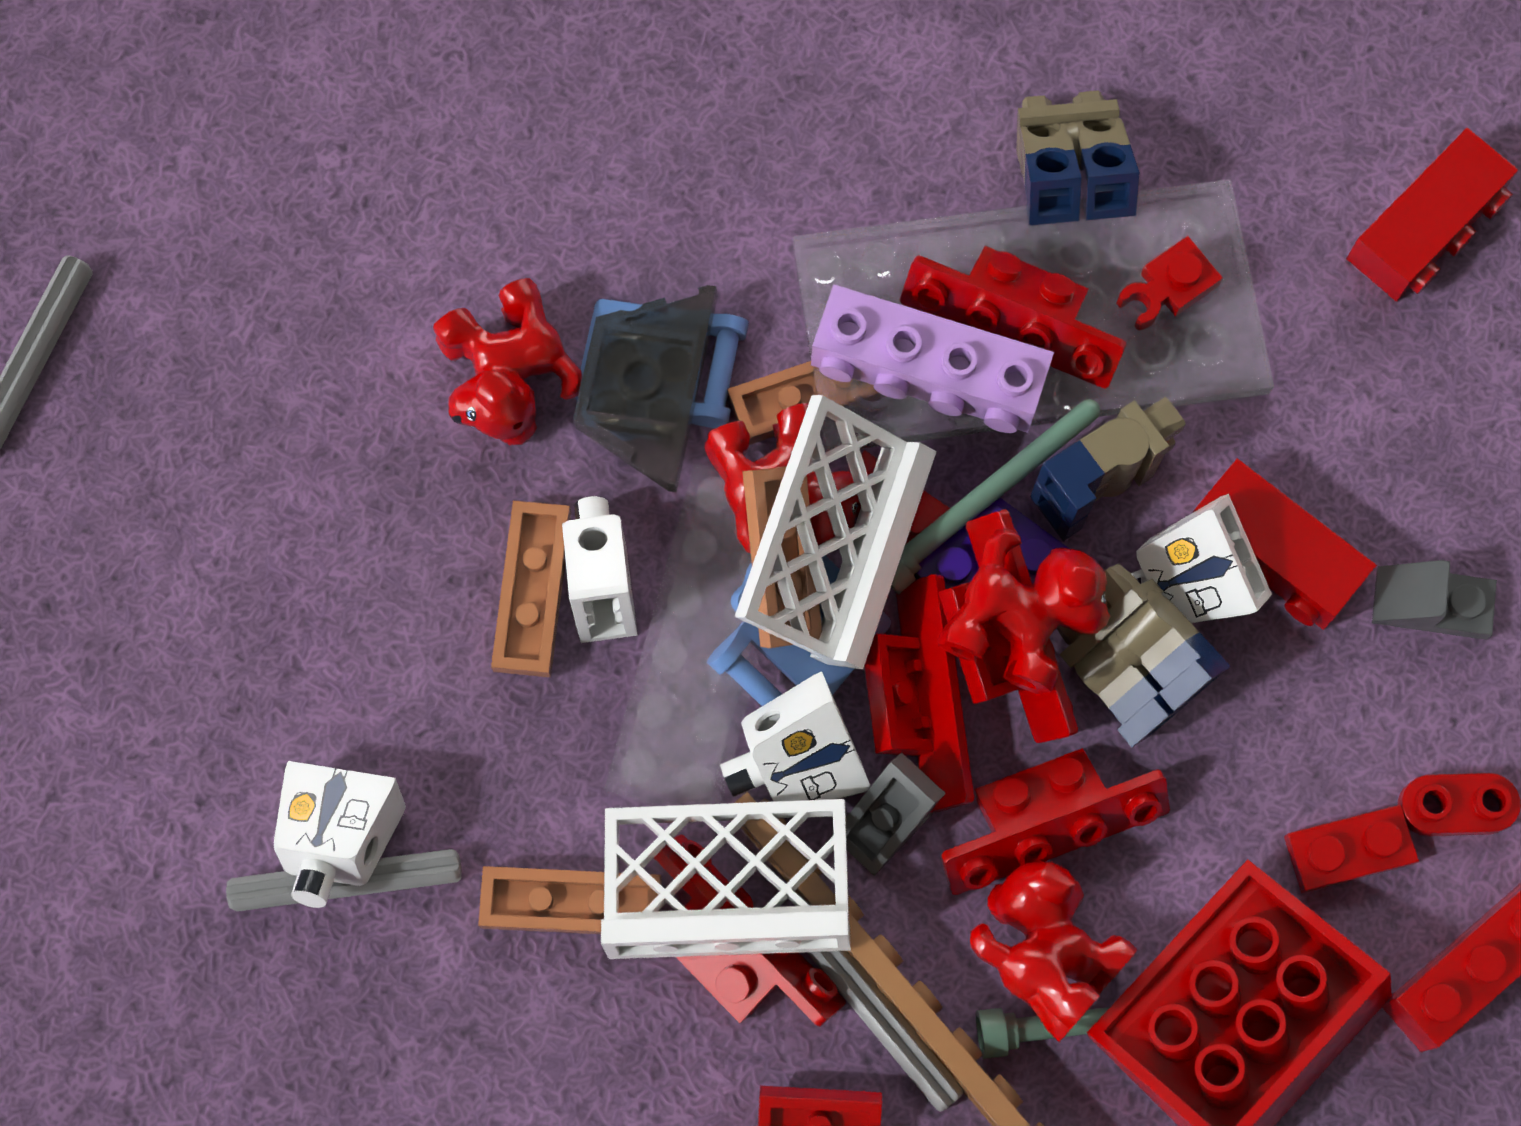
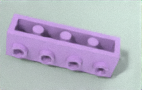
M833 284L812 345L811 366L819 368L820 373L836 381L850 382L853 378L872 384L877 392L890 398L905 399L907 396L927 401L933 410L945 415L960 416L962 413L984 419L985 425L999 432L1015 433L1017 430L1028 433L1054 352Z

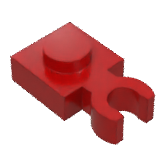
M1186 236L1147 263L1141 272V276L1147 284L1136 282L1127 285L1121 291L1116 305L1122 308L1131 301H1140L1146 306L1147 311L1137 317L1134 327L1141 331L1149 328L1155 322L1162 306L1166 305L1176 317L1219 287L1223 277L1192 239Z

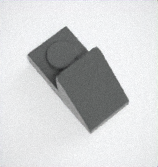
M1445 560L1378 566L1372 623L1487 640L1492 636L1497 580L1450 573V561Z
M903 753L899 754L889 763L846 817L847 851L875 876L933 815L932 809L946 793Z

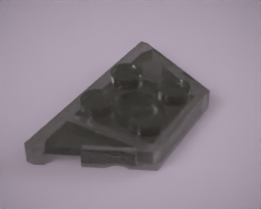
M711 285L698 288V295L671 303H666L665 298L644 303L633 311L619 310L596 317L573 417L576 429L669 492L677 493L717 303V288Z

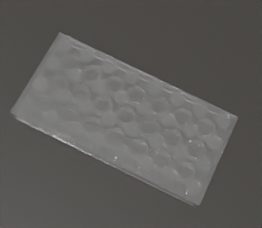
M1231 179L1138 191L1136 216L1086 221L1082 198L1080 199L1079 221L1029 226L1027 206L793 236L792 246L810 360L812 345L833 284L902 305L899 299L911 264L916 256L921 255L969 275L984 246H988L997 251L1011 253L1021 261L1050 273L1062 274L1073 282L1089 288L1076 320L1123 339L1127 344L1111 383L1106 389L1049 366L1030 426L1056 423L1086 399H1092L1099 404V417L1119 414L1123 407L1134 400L1144 411L1164 397L1168 398L1172 405L1176 407L1270 394L1274 388ZM1189 236L1223 277L1220 286L1176 317L1166 305L1162 306L1155 322L1150 327L1138 331L1134 324L1137 317L1147 311L1146 306L1140 301H1131L1126 306L1119 308L1116 302L1121 291L1132 283L1142 282L1147 284L1141 275L1143 267L1183 238ZM812 366L816 395H823L906 442L996 431L985 425L982 418L962 413L960 416L945 415L933 410L927 401L907 396L905 399L890 398L877 392L872 384L853 378L850 382L836 381L820 373L818 367ZM826 416L821 428L825 452L842 444L835 421ZM870 442L860 447V449L879 447L880 445Z

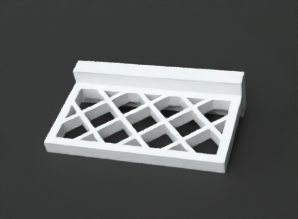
M812 395L735 617L810 652V657L822 663L863 669L937 451L920 442H906L823 395ZM826 416L835 421L842 442L841 445L825 452L820 438V431ZM874 442L882 448L873 473L868 475L860 447ZM846 455L854 483L837 491L829 463ZM815 471L823 499L806 507L800 489L805 475ZM858 494L861 509L855 526L849 529L841 502ZM827 510L835 537L818 546L810 518ZM796 526L804 554L786 562L781 543L785 532ZM839 548L843 561L836 581L830 584L822 557ZM808 565L816 592L799 601L790 574ZM777 582L785 609L772 616H768L758 610L766 587ZM820 603L824 617L821 623L822 632L818 640L810 636L803 612ZM789 620L791 626L786 625L784 623Z
M845 799L605 808L604 920H601V945L608 958L628 959L851 951ZM833 816L834 836L817 853L813 852L794 834V831L808 817ZM778 818H792L786 825L778 820ZM764 819L778 833L755 856L733 835L748 820ZM732 820L725 828L718 822ZM704 821L718 835L694 858L673 838L688 822ZM657 823L672 824L666 830H664ZM645 824L658 838L634 861L619 847V825ZM786 840L809 860L787 884L763 864ZM727 842L749 863L725 887L703 865ZM668 845L688 866L664 889L643 868ZM833 851L835 870L824 861ZM619 858L628 866L620 876ZM818 868L835 883L836 905L809 906L794 891ZM757 870L779 892L765 907L748 908L734 893ZM698 873L719 894L703 910H687L673 896ZM636 875L658 894L642 912L619 913V892ZM787 898L796 905L780 907ZM728 901L736 909L719 908ZM668 903L675 911L659 910Z

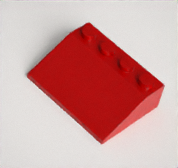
M1247 859L1087 1031V1035L1178 1126H1275L1391 998V973Z

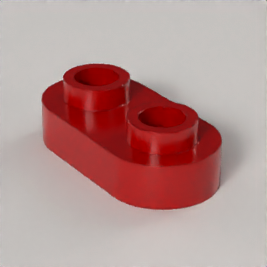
M1498 774L1423 775L1407 784L1399 795L1398 805L1402 807L1408 828L1422 836L1490 835L1503 831L1516 821L1520 813L1521 801L1515 786L1507 778ZM1484 793H1492L1498 798L1500 803L1498 812H1492L1485 808L1482 801ZM1426 794L1434 795L1440 801L1441 809L1438 814L1430 813L1424 807L1423 798Z

